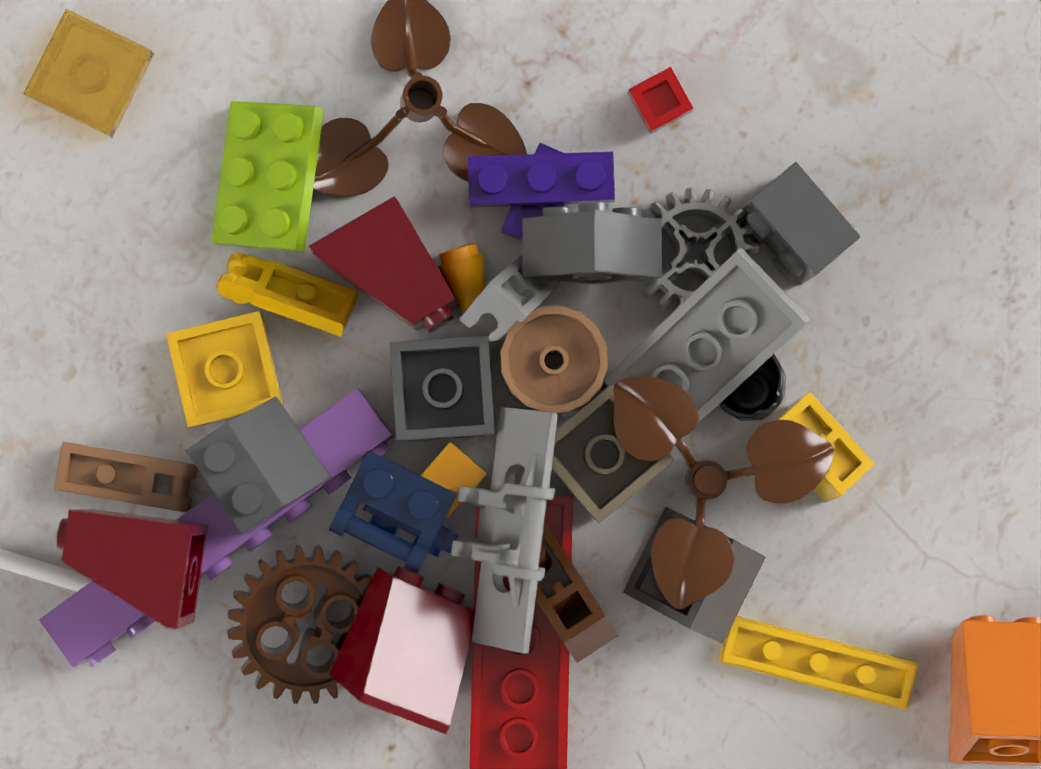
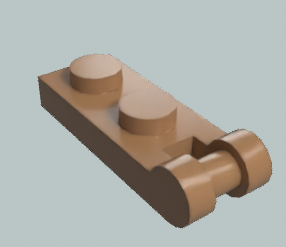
M62 442L54 490L187 512L190 510L192 498L188 497L191 479H196L198 469L195 464ZM158 474L172 476L169 494L155 492Z

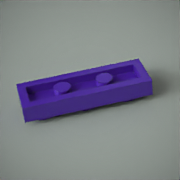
M613 151L468 157L470 208L615 202Z

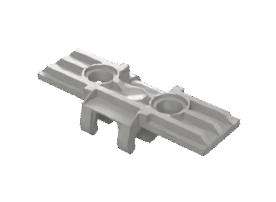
M500 407L491 489L459 486L458 501L480 507L477 538L464 541L453 540L451 551L452 556L471 557L473 560L482 561L472 642L519 653H528L537 583L542 581L545 573V568L538 566L547 499H554L555 489L549 488L558 413ZM523 466L525 472L520 485L515 484L516 472ZM503 576L509 577V592L504 587Z

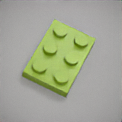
M230 101L211 243L222 246L305 253L323 109L313 105Z

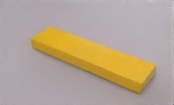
M736 616L721 645L718 661L721 663L904 710L908 709L919 665L915 661Z

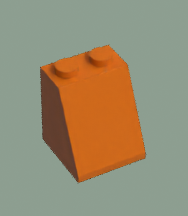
M977 615L962 620L952 636L950 763L1041 766V618L1023 617L1014 622L995 621V618L992 616Z

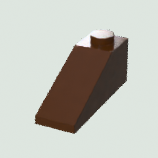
M544 521L538 567L545 568V573L542 581L537 583L536 601L563 644L578 663L617 638L618 634Z

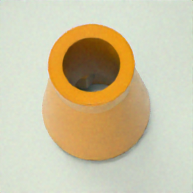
M476 243L439 253L442 265H439L438 268L454 295L462 315L486 287L484 253L478 252Z

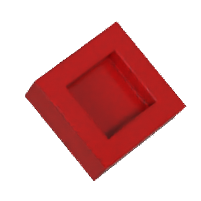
M671 67L628 90V95L650 134L684 117L694 109Z

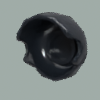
M775 354L766 360L719 404L726 414L739 421L762 420L779 407L785 397L786 374Z

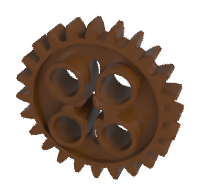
M299 544L295 546L294 559L287 560L279 549L276 550L277 565L271 567L267 562L260 559L258 564L262 575L259 578L248 573L243 575L250 590L249 592L234 590V599L243 606L242 608L228 610V618L239 622L240 625L227 630L228 639L242 640V643L231 650L233 658L248 656V659L241 667V671L244 676L255 671L259 672L255 681L257 689L260 690L271 681L273 683V698L278 699L285 689H289L293 704H298L303 691H309L313 703L317 704L320 690L325 688L334 699L338 698L336 685L338 682L330 675V671L366 594L364 590L372 581L368 573L357 578L354 577L359 567L357 561L353 559L344 567H341V552L335 550L329 559L325 560L323 559V551L320 545L315 546L311 557H305ZM298 581L307 585V594L300 602L294 604L287 603L281 598L282 590L288 583ZM325 584L327 590L313 612L317 628H307L305 630L296 660L290 664L286 661L287 657L300 637V629L296 621L297 619L306 620L308 618L318 587ZM337 600L348 601L351 603L352 608L346 619L335 622L326 617L327 608L331 603ZM274 626L282 627L288 632L284 644L271 648L261 642V637L265 630ZM317 645L328 646L332 649L328 662L315 666L306 661L307 653L311 648Z

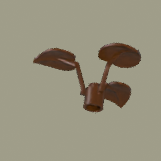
M388 0L381 9L372 30L371 48L376 61L383 69L396 72L407 68L408 76L411 79L406 83L400 98L401 109L396 112L392 119L372 139L368 128L356 119L337 118L324 124L321 128L314 190L331 196L349 197L364 194L378 186L388 171L389 162L383 151L376 146L383 142L405 118L418 123L429 121L434 116L440 119L443 126L452 132L443 146L445 162L455 176L466 182H469L468 157L527 154L524 142L515 126L501 111L491 105L469 103L459 112L456 124L453 123L447 115V109L441 106L443 93L439 83L435 79L416 71V68L430 70L437 67L448 54L451 45V34L446 20L427 0Z
M654 377L626 378L617 381L614 385V429L619 443L631 456L646 461H657L665 458L670 454L675 445L689 467L685 475L686 487L693 496L697 497L695 501L696 519L694 525L681 518L667 520L655 534L651 547L652 569L660 591L674 608L683 609L717 591L725 584L733 570L734 551L727 536L718 529L703 528L706 500L720 496L727 486V480L755 475V489L763 500L778 504L797 501L808 495L823 480L830 468L834 448L829 441L818 436L802 424L791 420H773L758 427L747 443L746 454L752 466L725 471L720 464L714 461L697 462L686 443L681 439L694 431L699 420L696 405L688 393L671 382Z

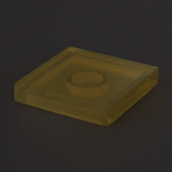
M65 9L23 94L112 138L154 53L152 50Z

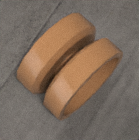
M564 306L539 307L522 323L517 321L507 332L500 351L502 377L510 394L526 409L558 413L557 415L567 414L584 406L601 388L608 369L607 345L599 328L583 313ZM554 351L559 352L563 357L561 360L563 365L556 370L549 369L544 362L545 356L552 355Z

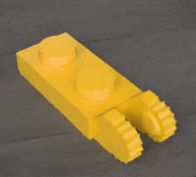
M235 252L234 255L231 254L226 264V269L229 270L228 274L220 275L215 285L217 286L216 290L219 291L218 294H221L222 297L227 298V300L231 299L238 304L251 302L250 304L342 337L357 302L359 293L356 290L271 259L266 261L240 252Z

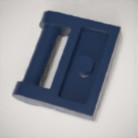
M368 450L341 506L333 518L329 531L341 537L345 533L406 562L405 568L418 574L457 493ZM360 502L421 531L416 544L414 545L355 516L354 514Z

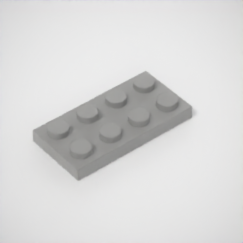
M740 248L613 369L603 381L608 386L612 385L613 388L617 381L631 377H654L671 382L686 391L692 398L699 415V423L805 326L810 318Z

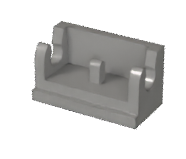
M521 255L485 287L459 319L470 328L479 322L485 313L494 315L498 326L491 331L488 339L489 341L499 340L517 321L522 323L560 286L561 282L522 278Z

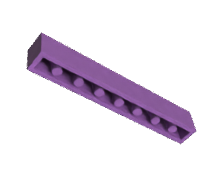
M356 388L300 429L332 478L251 533H240L214 492L176 519L179 521L208 524L201 577L206 574L210 581L234 564L230 556L246 546L248 551L251 552L271 538L273 534L269 527L283 517H285L288 523H291L313 506L308 499L324 488L329 495L348 482L352 477L347 470L364 459L368 450L380 456L385 455L391 450L386 442L393 438L394 434L360 389ZM93 581L39 619L72 667H76L86 661L91 667H94L116 651L112 645L114 640L125 632L133 638L155 622L152 618Z

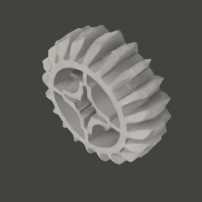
M687 188L684 193L683 204L680 203L678 196L674 192H670L666 195V203L669 210H666L656 201L650 205V210L654 217L662 219V229L669 234V240L676 252L675 259L662 271V278L651 279L653 283L647 286L643 292L646 298L651 297L658 289L665 294L658 303V308L664 310L669 305L671 299L678 301L677 309L695 292L681 289L671 283L680 275L692 272L698 274L706 281L720 268L714 258V248L726 235L731 243L732 254L740 248L748 255L760 251V244L744 242V238L749 237L754 230L751 225L741 229L737 225V222L746 215L743 208L738 209L732 216L725 212L731 203L730 197L725 196L717 207L711 204L714 197L713 190L706 189L702 196V201L696 202L694 188ZM684 216H700L715 222L717 225L705 233H694L684 224L680 225L675 219ZM709 238L712 239L701 255L704 263L697 265L695 259L692 264L687 261L680 268H676L688 251L685 245L687 242H692L694 247L696 243L702 245Z

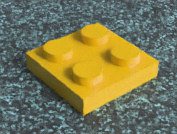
M261 311L166 333L188 428L238 417L275 396L284 405Z

